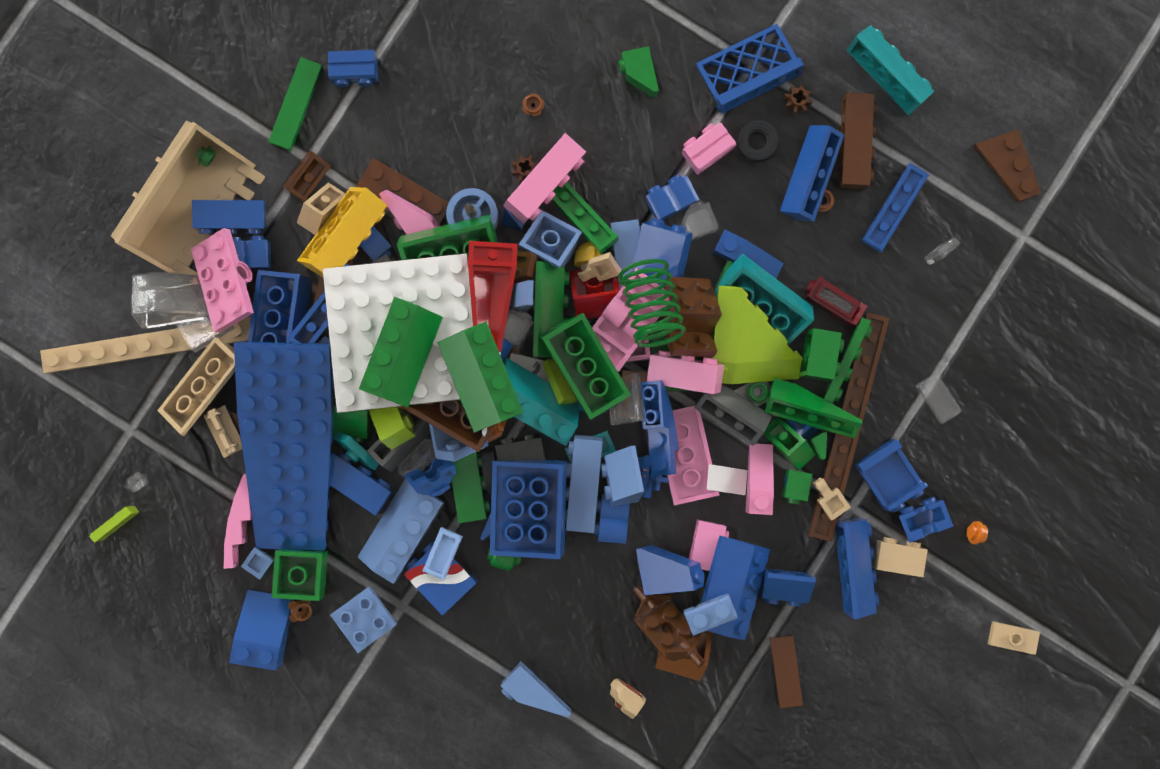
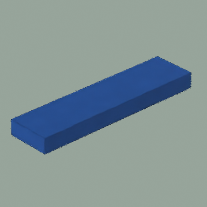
M911 163L907 165L861 242L879 253L883 251L928 178V173Z

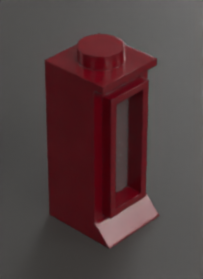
M821 276L815 281L811 280L804 290L807 292L804 299L849 327L857 325L868 305L859 302L822 279Z

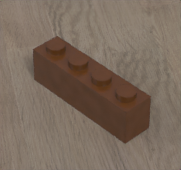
M847 92L842 98L840 132L844 134V138L839 152L838 188L865 190L874 181V169H871V161L875 158V147H872V138H875L876 124H873V115L877 113V101H874V94Z

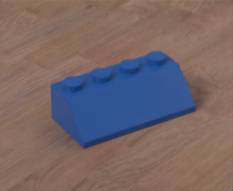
M258 270L252 307L254 313L251 315L247 342L292 343L287 338L308 313L312 278L301 274Z
M864 518L837 520L835 532L843 611L853 619L876 614V607L879 606V597L877 592L874 593V583L877 582V577L871 560H874V550L869 544V537L872 536L871 524L867 523V519Z
M719 535L701 603L728 593L738 618L706 631L730 638L746 639L770 549Z

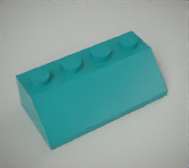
M871 25L860 32L846 50L908 116L934 92L930 82L925 78H921L916 73L914 65L905 61L900 56L899 50L884 39L883 33L877 28L874 29Z
M743 253L727 269L714 291L717 299L719 285L743 287L748 293V300L754 306L758 305L767 315V322L773 329L778 328L788 340L787 345L814 321L812 305Z
M505 357L503 360L504 366L524 412L514 417L567 446L578 426L580 410L578 401L574 404H558L549 382Z

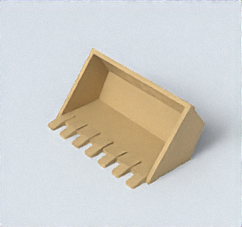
M185 121L163 157L157 156L155 159L159 163L140 192L134 191L132 194L135 199L111 237L118 245L180 280L186 277L190 281L197 283L199 281L198 273L190 268L194 261L191 248L212 235L199 234V230L192 228V200H234L237 194L246 200H251L254 192L243 186V184L249 178L261 185L265 176L254 169L256 166L254 163L194 122ZM209 145L212 146L211 149L217 152L213 161L208 167L202 164L199 166V160L196 159L197 153L202 146L205 148Z

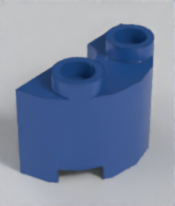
M434 459L431 461V466L428 470L421 471L417 468L404 475V477L418 494L435 497L443 494L451 487L449 484L453 479V475H456V470L452 461Z
M930 497L922 500V505L917 507L908 505L900 509L901 514L899 517L909 543L924 538L931 533L953 527L943 500L936 501L935 497Z

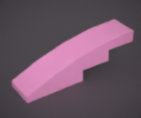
M246 473L243 474L235 493L228 517L224 543V569L239 566L238 544L248 542L247 520H252Z

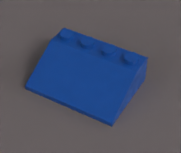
M492 461L490 555L546 559L562 558L565 550L567 461Z

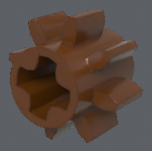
M802 84L797 89L791 86L789 89L790 94H785L783 99L788 100L784 108L793 110V115L799 110L804 114L807 110L805 105L810 106L813 102L808 99L811 90L806 91L803 89ZM796 96L800 97V98H799V101H801L800 103H797V102H796V98H795Z
M520 155L518 163L516 161L512 162V166L517 168L512 171V176L518 175L519 183H521L539 162L533 163L532 155L528 158H523ZM529 166V170H526L525 173H522L521 168Z

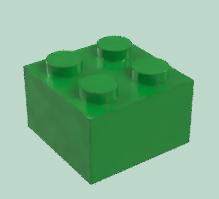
M815 328L805 332L800 378L824 382L835 380V376H838L840 372V362H837L838 355L842 353L844 347V339H841L842 333Z
M276 550L272 598L320 601L325 598L328 551Z

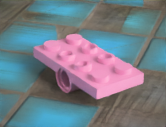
M223 228L191 248L213 332L217 333L225 331L254 313L246 284L252 280V272L244 262L239 261L231 230Z
M643 273L629 279H639L647 277V275ZM652 283L638 286L627 293H641L659 286V284ZM624 286L592 327L618 372L638 346L634 343L635 339L633 338L634 333L638 330L630 327V324L635 319L628 317V312L632 308L625 306L628 297L622 295V291L626 288ZM664 294L640 297L631 301L630 304L646 303ZM666 305L646 307L634 312L632 315L654 312ZM659 317L649 318L641 322H638L635 325L655 323Z

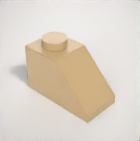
M328 182L303 203L297 223L316 235L345 193Z

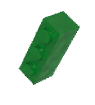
M477 451L453 462L456 475H453L452 485L458 523L487 519V513H491L489 499L485 500L484 490H487L484 476L481 477L480 467H482V453L478 454Z

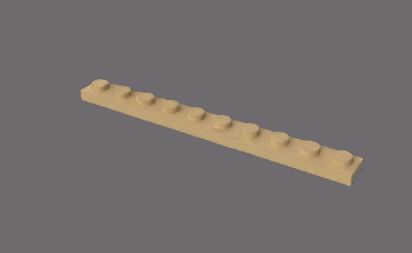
M251 317L241 320L221 333L213 332L212 324L207 323L40 350L43 373L49 374L207 348L215 337L227 344L248 341Z

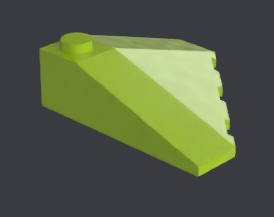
M719 285L717 301L722 316L712 331L717 353L714 357L709 358L718 359L717 363L724 364L722 383L773 381L774 378L780 380L799 379L802 356L798 351H792L787 345L788 340L778 328L773 329L767 322L768 317L758 305L754 306L748 300V293L743 287Z

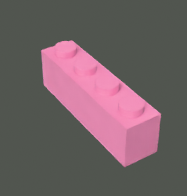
M565 133L511 194L503 206L523 224L528 219L533 221L541 212L539 206L543 202L548 204L556 195L553 190L557 186L562 188L570 179L567 174L571 169L576 172L583 164L584 160L582 157L586 151Z

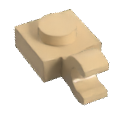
M609 252L591 258L589 263L580 265L582 272H579L578 276L582 281L597 277L600 282L618 276L621 268Z
M818 478L812 482L822 495L817 502L829 520H834L851 508L838 488L830 490L823 478Z

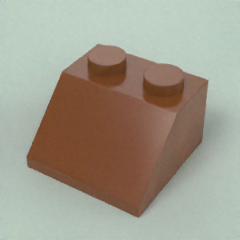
M668 627L664 629V633H673ZM704 631L698 644L697 652L706 661L700 668H697L690 658L671 661L665 659L659 651L655 668L701 681L708 666L713 632Z

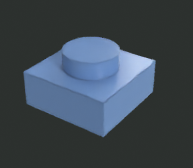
M254 547L241 567L261 580L275 559L261 549Z

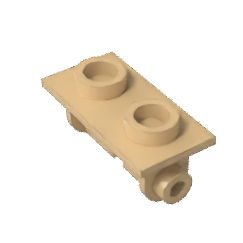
M226 406L208 411L204 418L223 457L225 458L242 450L241 437Z

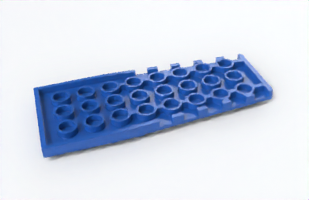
M235 342L237 414L256 548L323 551L327 547V512L330 501L328 500V492L331 481L329 472L332 461V454L330 452L333 441L334 421L330 344Z

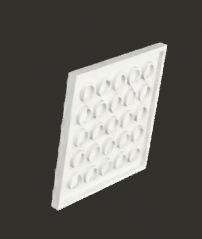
M467 254L323 269L337 413L402 406L359 389L394 297L416 304L443 317L410 405L460 400L437 342L473 327Z

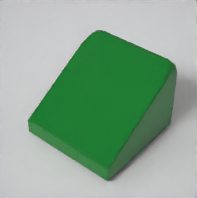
M822 431L808 439V443L816 454V458L820 460L826 458L827 432Z

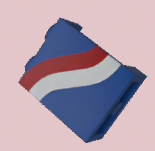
M432 541L422 550L425 555L420 560L415 557L405 566L408 571L404 575L435 609L443 615L478 580L473 574L469 575L455 559L452 561L445 580L423 572V568L434 545Z

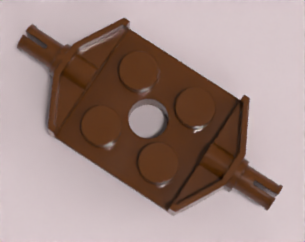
M642 586L636 587L633 592L641 600V603L635 614L634 622L664 658L671 661L690 658L697 668L703 666L706 661L697 652V647L704 632L693 636L686 617L671 601L673 595H644ZM668 627L673 633H664L661 628Z

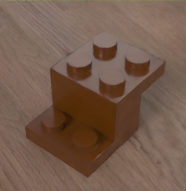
M672 277L670 281L675 285L673 292L677 295L676 303L680 306L678 314L683 317L681 325L686 328V332L679 339L668 343L671 356L714 357L717 353V348L712 331L722 313L710 279ZM667 284V286H665V288H666V290L669 291V290H670V286ZM671 295L669 296L670 301L673 300V297ZM672 306L667 311L675 312L676 308ZM661 316L660 321L669 316ZM675 317L669 322L678 323V318ZM676 329L665 335V338L668 339L679 334L681 329Z

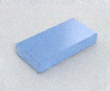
M441 527L423 572L445 580L463 536Z

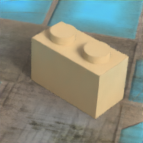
M884 537L883 541L876 540L872 568L924 577L928 549L921 548V543H909L907 541L906 545L897 544L898 539Z

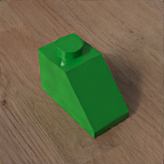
M649 46L622 52L621 60H618L620 74H624L627 82L649 96L657 97L659 89Z
M780 417L773 420L763 433L783 457L798 470L816 455L807 441Z

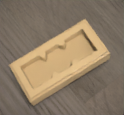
M992 621L988 644L1036 655L1040 632Z

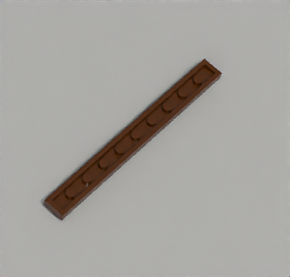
M868 312L865 313L864 318L871 321L870 326L873 328L868 339L863 338L859 346L863 349L858 360L853 359L851 366L853 370L847 381L841 409L861 419L862 423L890 319ZM861 427L855 439L834 433L822 478L830 490L838 488L843 496ZM818 493L817 500L822 497L820 493ZM816 500L808 536L832 542L838 517L832 521L829 520Z

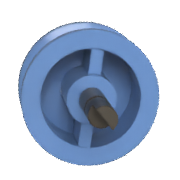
M468 188L456 193L449 201L446 210L448 224L490 214L494 229L496 230L499 221L498 210L492 197L476 188Z

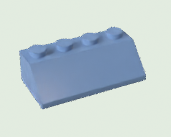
M405 479L358 555V558L373 572L394 584L406 568L405 566L409 563L445 504V501L437 496L430 497L429 495L418 494L407 479Z

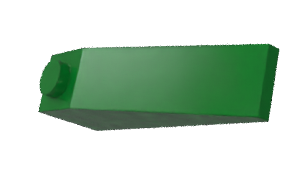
M774 378L767 398L765 413L855 439L862 425L861 419L797 384Z

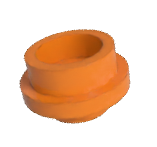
M974 521L967 528L969 542L975 545L984 543L988 537V528L981 522Z

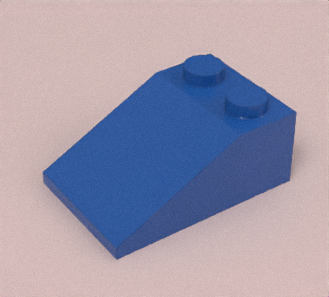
M248 589L234 635L229 663L275 671L279 669L283 664L290 624L289 616L291 611L288 608V604L294 599L272 598V593Z

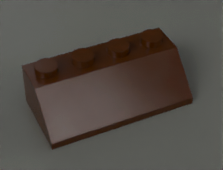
M460 400L409 405V408L400 406L477 452L481 450L497 425L487 427L485 436L482 435V430L474 433Z

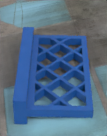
M778 24L696 63L700 75L717 103V109L720 114L802 75L804 66L800 57H796ZM774 32L779 39L777 45L764 42L766 36ZM750 44L760 46L757 56L744 52L746 46ZM762 47L775 51L772 60L760 57ZM778 52L788 54L790 58L785 63L775 61ZM730 54L739 56L737 65L725 63V57ZM742 57L755 61L752 70L739 67ZM757 62L769 64V71L765 73L755 71ZM709 64L719 66L716 76L706 73L704 67ZM722 67L734 70L732 80L719 77ZM737 71L750 75L749 80L745 83L734 81ZM717 82L728 84V91L719 95L715 89Z

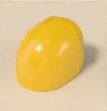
M589 242L583 243L575 252L574 265L580 267L584 263H589L591 258L603 255V253L600 254Z

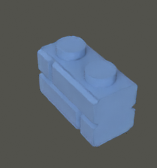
M728 593L700 603L695 608L690 607L684 610L693 636L738 618Z

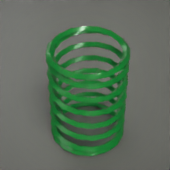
M646 259L635 262L623 268L618 274L619 284L626 287L622 291V295L628 297L625 306L632 308L628 312V317L635 319L630 324V327L638 330L633 335L634 343L640 347L665 345L679 339L686 332V328L681 325L683 317L678 314L680 306L676 303L677 295L673 292L675 285L670 281L672 274L667 271L669 263L662 259ZM650 263L664 264L663 269H640L628 273L623 277V274L625 272L640 265ZM657 272L639 279H628L643 273ZM664 274L667 275V280L659 279ZM662 283L648 291L634 294L627 293L638 286ZM667 284L670 286L669 291L661 290L662 288L667 286ZM664 294L646 303L630 304L631 301L640 297ZM670 295L673 297L672 301L665 300ZM666 305L654 312L632 315L634 312L646 307ZM672 306L676 308L675 312L667 311ZM669 316L652 324L635 325L649 318ZM675 317L678 318V323L669 322ZM676 329H681L679 334L662 341L651 343L639 342L656 339ZM665 330L657 334L648 335L656 331Z

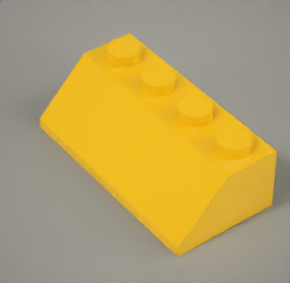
M350 187L297 261L323 277V269L344 267L348 260L355 257L360 243L370 236L372 232L370 229L375 222L377 223L383 218L384 210L388 205L367 188Z

